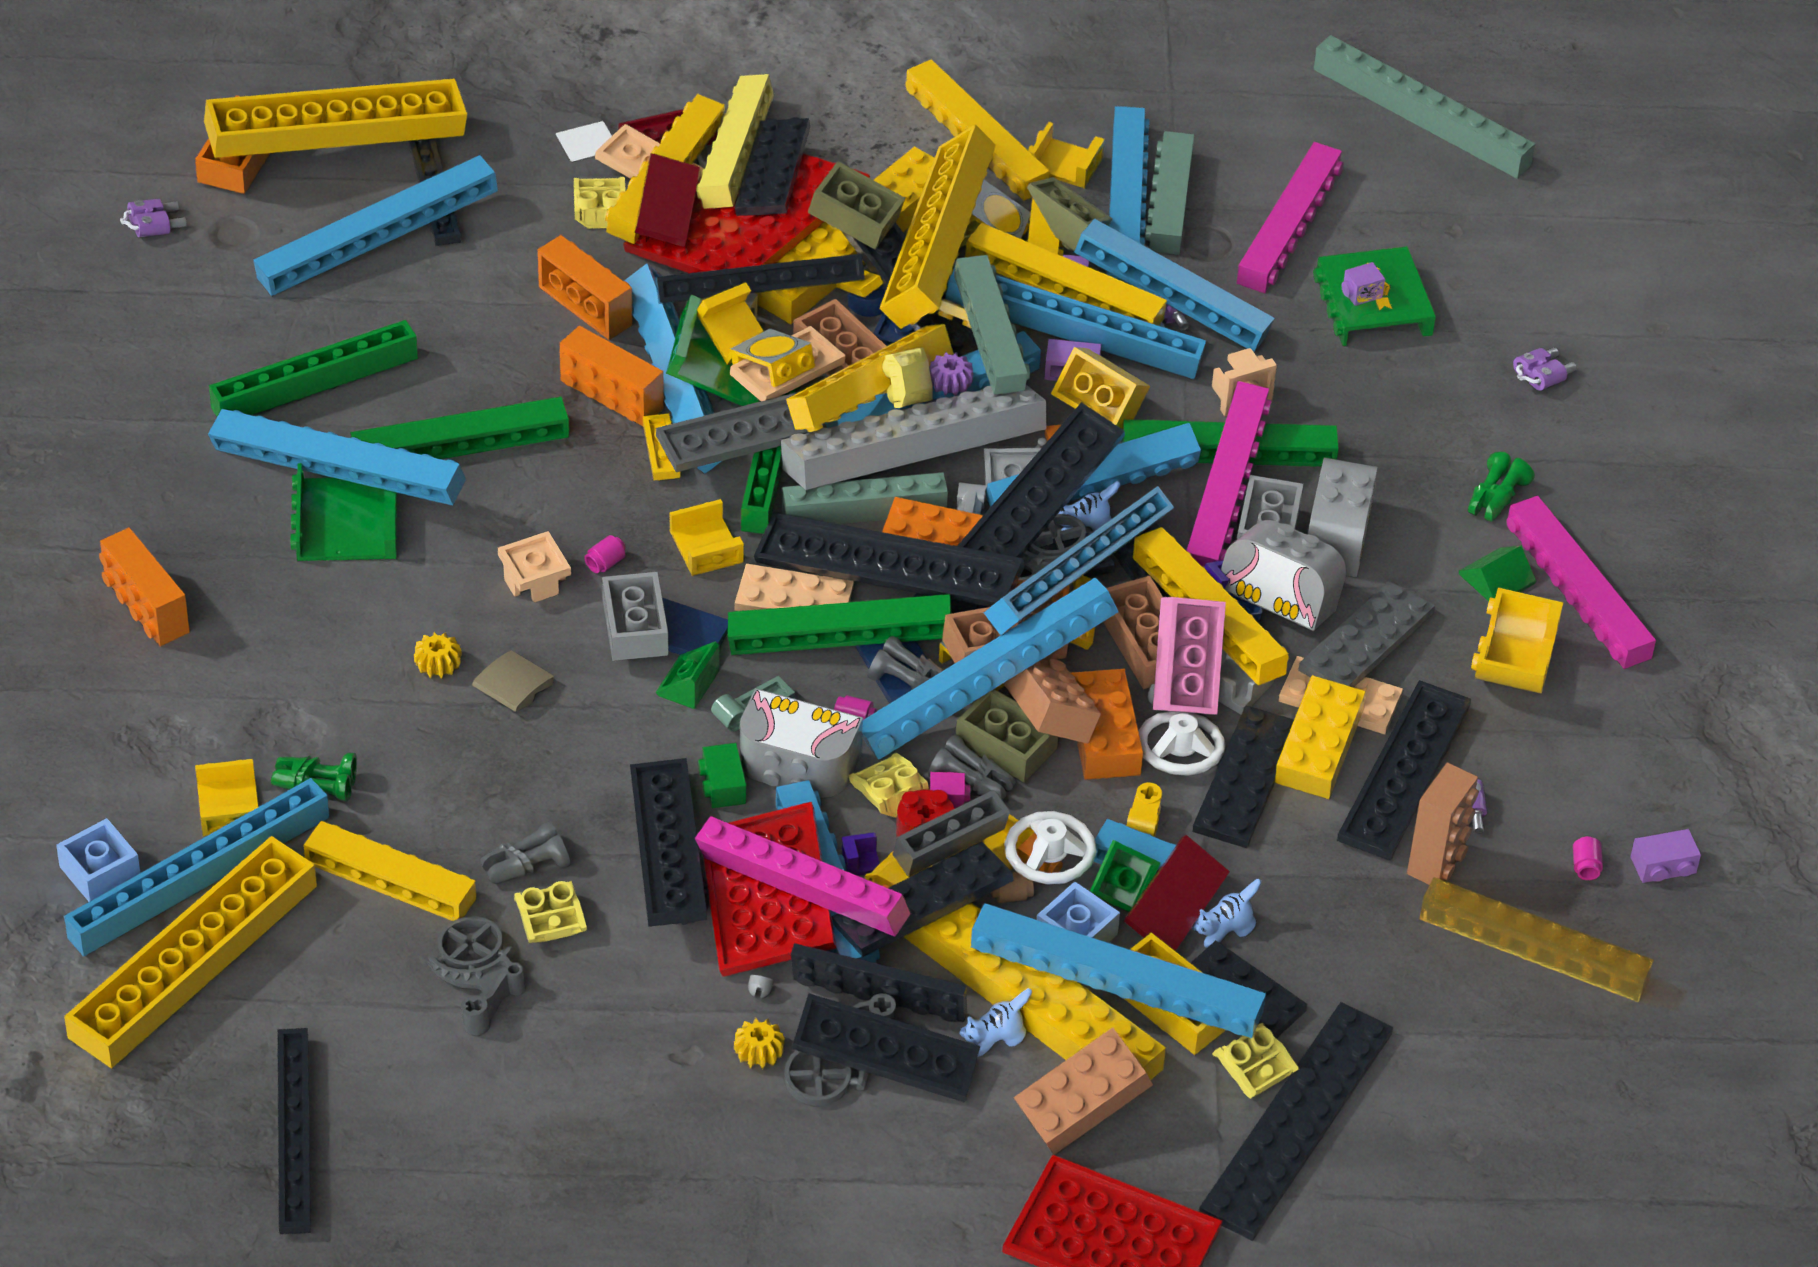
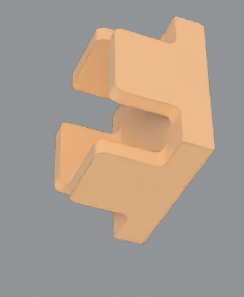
M1248 348L1228 354L1227 360L1233 367V370L1223 373L1220 368L1214 369L1212 387L1221 400L1220 410L1225 417L1228 415L1238 381L1269 388L1267 399H1273L1277 365L1272 358L1265 360L1262 355L1256 356L1252 349Z
M549 531L498 548V556L504 565V580L514 597L519 596L520 592L531 589V598L534 602L555 596L559 593L558 581L566 580V577L571 575V567Z

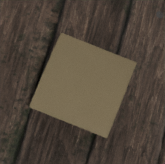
M511 650L487 666L474 679L472 686L516 712L532 704L536 693L552 686L554 676Z

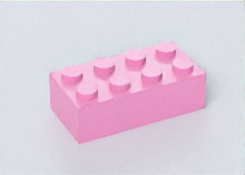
M1177 597L1161 598L1153 710L1217 714L1226 602Z

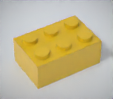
M1074 347L1051 394L1075 409L1082 402L1123 429L1124 419L1134 420L1150 386L1092 350Z

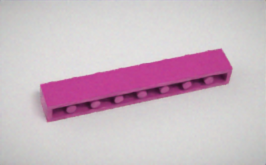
M1313 142L1241 260L1237 275L1238 285L1266 293L1269 286L1276 283L1279 270L1284 269L1287 264L1289 253H1294L1298 238H1303L1307 223L1313 221L1317 206H1322L1326 191H1331L1335 176H1340L1343 170L1344 162L1341 161V150Z
M1241 381L1237 382L1187 551L1202 567L1206 563L1223 561L1227 551L1224 549L1225 543H1231L1234 528H1231L1230 525L1232 521L1237 522L1240 512V506H1236L1237 501H1243L1247 485L1243 484L1244 478L1249 479L1253 464L1249 463L1251 457L1256 458L1259 447L1256 437H1262L1266 421H1262L1263 415L1268 416L1272 400L1267 399L1269 388Z
M1539 496L1510 505L1507 518L1509 530L1519 538L1524 549L1531 553L1538 566L1544 569L1551 578L1553 585L1558 587L1565 595L1567 602L1577 610L1582 621L1590 626L1596 638L1610 651L1612 658L1617 660L1623 669L1652 659L1656 639Z
M710 816L695 837L704 858L894 937L910 915L903 894Z

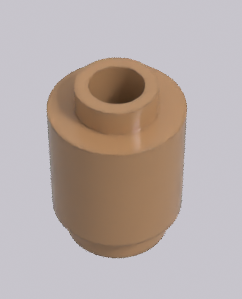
M1012 872L1014 881L991 892L992 898H997L998 903L1025 901L1027 897H1033L1034 895L1033 881H1030L1018 872Z

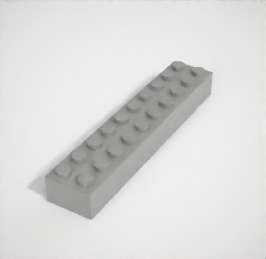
M1027 385L1025 386V391L996 395L993 394L991 386H987L980 391L963 392L959 396L939 398L935 402L919 403L911 408L895 409L879 416H866L863 420L842 422L839 426L823 427L811 433L794 434L790 438L781 440L782 469L805 490L1045 430L1046 400Z

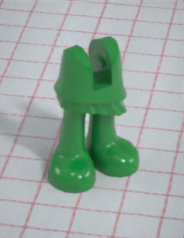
M1495 452L1489 456L1487 460L1489 473L1485 481L1474 488L1468 506V512L1475 516L1478 515L1482 508H1486L1484 518L1490 522L1496 519L1502 510L1511 503V499L1516 495L1513 490L1515 485L1527 486L1532 483L1535 477L1533 469L1527 462L1521 458H1515L1511 464V457L1506 452ZM1506 475L1501 485L1496 484L1500 477Z
M351 752L346 753L340 765L320 764L321 760L319 757L312 759L310 756L278 757L275 763L276 770L272 773L271 784L290 790L311 778L326 794L333 795L341 801H349L352 794V786H354L356 780L357 755Z

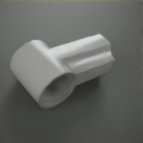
M959 482L957 510L981 515V509L984 510L986 485Z

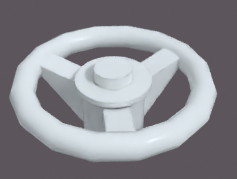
M1173 711L1157 713L1145 720L1138 730L1143 759L1154 768L1169 774L1190 776L1204 773L1216 766L1225 753V739L1218 726L1206 717L1195 713ZM1169 722V729L1151 751L1148 746V734L1158 725ZM1199 727H1201L1203 730H1205L1207 733L1211 735L1214 741V746L1204 735V733L1200 730ZM1195 751L1208 757L1201 762L1192 764H1177L1162 759L1169 753L1175 756H1189Z
M1056 811L1036 812L1021 818L1010 828L1004 842L1006 858L1015 871L1030 881L1046 885L1064 884L1080 878L1092 866L1097 853L1095 838L1086 825L1071 815ZM1066 826L1076 831L1083 839L1084 843L1081 840H1079L1076 836H1074L1071 832H1069L1066 829ZM1031 827L1037 835V839L1033 844V851L1025 864L1017 855L1016 842L1019 835L1026 828ZM1067 853L1083 857L1082 861L1074 868L1064 872L1046 873L1038 871L1044 862H1059L1066 857Z

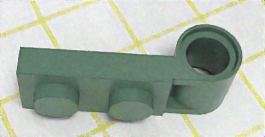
M779 676L756 687L760 690L795 699V692ZM755 688L736 699L729 694L722 695L713 703L711 712L729 731L734 732L740 729L741 717Z

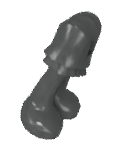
M891 636L885 642L883 650L880 649L872 661L868 671V678L876 681L880 680L885 673H888L909 684L912 687L911 690L944 671V669L933 663L930 658L927 660L923 654L918 658L903 647L899 638ZM898 661L905 663L906 665L912 667V668H913L914 670H916V671H913V670L907 668L906 666H904L903 664L899 663Z
M958 735L951 736L945 745V749L941 748L928 772V776H930V772L965 773V782L972 786L973 792H977V795L982 796L995 790L1002 801L1006 797V791H1011L1016 785V779L1011 774L998 766L992 758L989 760L985 754L981 759L965 745L964 740ZM959 760H961V761H963V762L969 764L970 766H972L973 768H975L978 772L972 770L971 768H969L968 766H966L965 764H963V763L960 762Z
M547 821L537 831L513 845H510L509 842L504 845L501 843L496 849L484 855L480 859V863L483 869L487 871V876L491 883L496 884L518 876H525V873H533L534 868L532 865L543 860L553 859L557 866L565 868L570 866V859L560 835H557L553 823Z

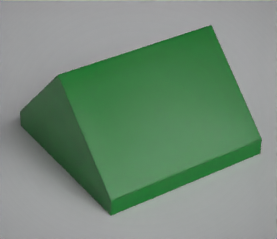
M1522 545L1498 548L1459 570V575L1488 601L1490 597H1496L1498 588L1522 592L1536 583Z
M715 641L681 654L655 693L659 697L695 709L719 673V644Z
M1112 840L1090 892L1101 900L1130 912L1154 878L1161 862Z

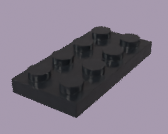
M1216 940L1191 962L1193 966L1204 974L1266 993L1264 1011L1258 1025L1263 1023L1276 1039L1307 1011L1306 1002Z

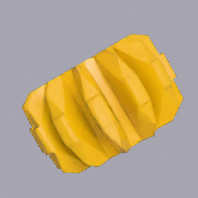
M434 632L431 637L423 635L422 641L416 642L414 662L418 666L420 673H427L429 678L439 675L442 679L443 674L452 675L454 669L459 668L462 650L460 645L457 644L455 637L448 638L446 632L442 635H437Z
M755 1017L752 1024L744 1021L742 1028L737 1029L734 1050L738 1054L740 1062L748 1061L750 1068L755 1064H759L763 1069L765 1063L774 1065L777 1058L782 1057L785 1037L780 1032L778 1024L770 1025L769 1019L759 1022Z

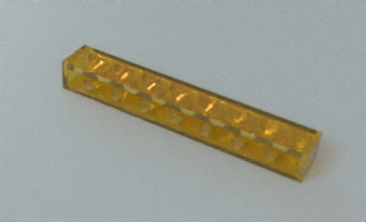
M1434 877L1423 897L1420 920L1639 1002L1649 982L1653 959Z

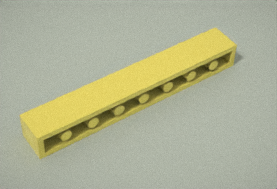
M769 74L740 76L737 85L733 88L732 99L728 101L727 112L723 114V123L718 128V136L716 141H713L712 152L707 157L706 168L702 170L701 181L697 184V196L702 200L703 208L734 206L759 122L765 120L774 96Z

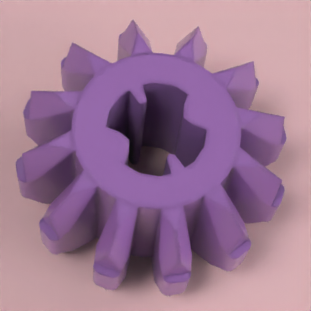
M945 352L943 357L936 355L935 360L929 366L932 386L935 387V392L943 391L945 396L948 393H953L956 396L959 391L966 392L973 382L972 363L967 361L966 356L958 357L957 352L954 355H949Z

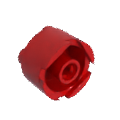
M943 790L905 792L897 808L896 837L953 810L954 806L947 793Z

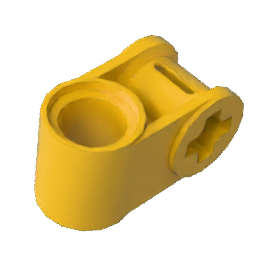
M1147 782L1138 787L1126 825L1140 832L1148 833L1155 837L1161 811L1160 802L1162 799V790L1157 784Z

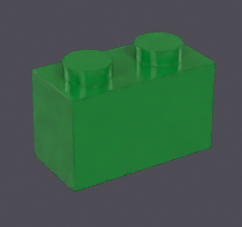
M730 743L702 747V759H698V770L700 776H705L703 781L704 797H710L712 808L746 804V782L737 744Z

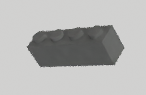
M992 790L898 836L893 856L909 877L1004 830L1010 811L996 791Z

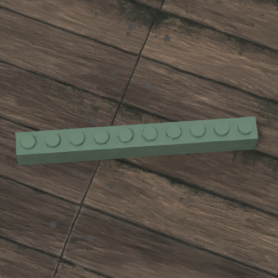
M1332 35L1316 47L1315 71L1517 179L1531 167L1535 143Z

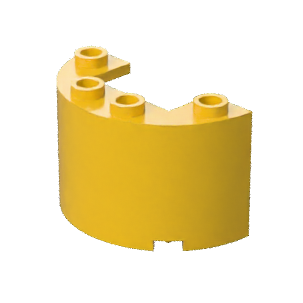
M1498 588L1496 597H1490L1486 614L1491 615L1487 636H1481L1477 651L1480 654L1474 653L1471 669L1476 671L1475 679L1542 693L1563 602Z

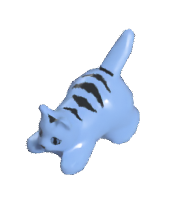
M1114 482L1101 493L1087 494L1080 501L1072 505H1065L1058 514L1074 516L1081 520L1085 527L1092 528L1093 532L1112 519L1108 499L1117 492L1120 482ZM1062 525L1064 526V528L1061 531L1071 529L1074 527L1069 525Z
M1260 879L1254 880L1241 893L1225 895L1218 905L1209 912H1205L1203 909L1199 910L1200 916L1191 929L1198 931L1199 934L1206 935L1204 940L1206 948L1215 940L1220 943L1226 934L1234 931L1239 937L1247 936L1252 932L1256 925V919L1253 916L1249 900L1259 890L1261 885Z
M1027 988L1011 1002L1001 1001L994 1004L989 1012L978 1020L968 1016V1024L960 1029L959 1034L966 1041L981 1046L978 1056H983L995 1042L1004 1040L1008 1046H1016L1021 1043L1026 1035V1028L1023 1025V1016L1020 1008L1029 1000L1032 990Z

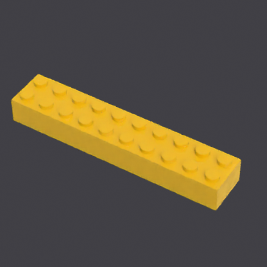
M455 79L207 99L204 115L205 127L215 158L464 136L467 112Z
M976 124L940 145L879 308L900 329L909 324L917 323L921 317L928 313L933 314L941 306V298L947 289V281L953 272V264L959 255L958 250L965 238L964 233L970 224V216L976 207L975 202L982 190L981 185L987 176V168L993 159L992 154L996 146Z
M915 146L874 179L875 182L905 197L902 210L896 221L902 232L910 227L935 159ZM824 222L776 263L858 253L841 230ZM829 284L755 294H757L758 306L787 323L793 324L795 319L805 314L833 291L836 285Z
M270 836L64 1016L68 1039L112 1069L317 887L315 864Z
M972 902L904 936L905 939L993 1005L1001 1001L1011 1002L1024 990L1030 988L1032 994L1029 1000L1020 1008L1023 1016V1025L1029 1033L1065 1060L1113 1027L1145 1070L1150 1080L1163 1070L1166 1047L1079 982L1066 980L1061 976L1038 971L1033 967L1011 962L1005 958L971 948L972 928L981 911Z

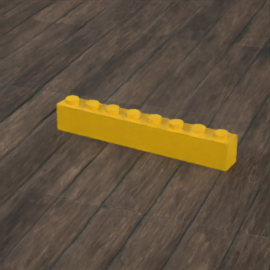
M932 59L907 70L905 86L908 93L913 95L925 109H928L940 123L944 124L953 136L959 135L976 124L996 145L992 154L993 159L988 167L995 173L998 179H1001L1023 201L1032 198L1027 188L1028 184L1048 179L1050 171Z
M697 94L692 102H687L681 117L677 116L670 132L666 131L664 133L661 144L655 146L651 153L692 164L722 124L725 105ZM648 161L642 163L638 175L632 176L625 192L621 191L615 206H610L605 215V221H607L606 233L632 244L641 235L634 233Z
M980 223L967 240L965 258L987 255L990 265L995 266L996 273L1017 282L1159 326L1164 319L1166 299L989 225Z
M945 324L925 326L787 398L786 401L795 430L807 429L808 432L820 430L823 428V423L836 421L841 418L840 414L853 412L858 409L859 404L872 402L876 399L875 396L877 394L887 393L888 387L891 385V378L887 377L883 372L885 355L924 348L929 366L935 360L936 355L943 357L945 352L952 355L953 351Z
M1161 527L1135 537L1133 559L1171 597L1226 602L1222 649L1258 686L1286 675L1287 662L1289 660L1287 650L1173 536Z

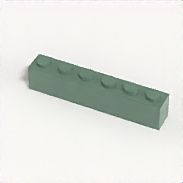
M1164 131L1163 141H1158L1156 156H1161V158L1155 159L1154 173L1159 174H1153L1152 189L1156 190V192L1151 191L1150 206L1154 207V209L1149 208L1147 222L1152 224V226L1147 225L1145 241H1150L1149 249L1157 253L1180 255L1194 134Z
M987 255L957 258L954 278L993 394L1025 391L1026 380L1030 379V369L1027 363L1024 364L1022 345L1017 344L1016 328L1009 320V307L1003 303V290L1000 284L997 285L995 266L990 265Z
M943 472L836 482L805 490L801 485L782 487V513L835 524L887 520L895 497L947 508L948 490Z

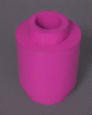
M608 535L588 550V554L584 556V559L592 572H605L625 558L626 547L620 538Z
M848 695L845 698L839 696L834 710L863 717V720L877 712V708H874L872 701Z
M1590 836L1582 837L1573 844L1574 870L1579 878L1594 880L1600 876V872L1603 869L1602 844L1599 840Z

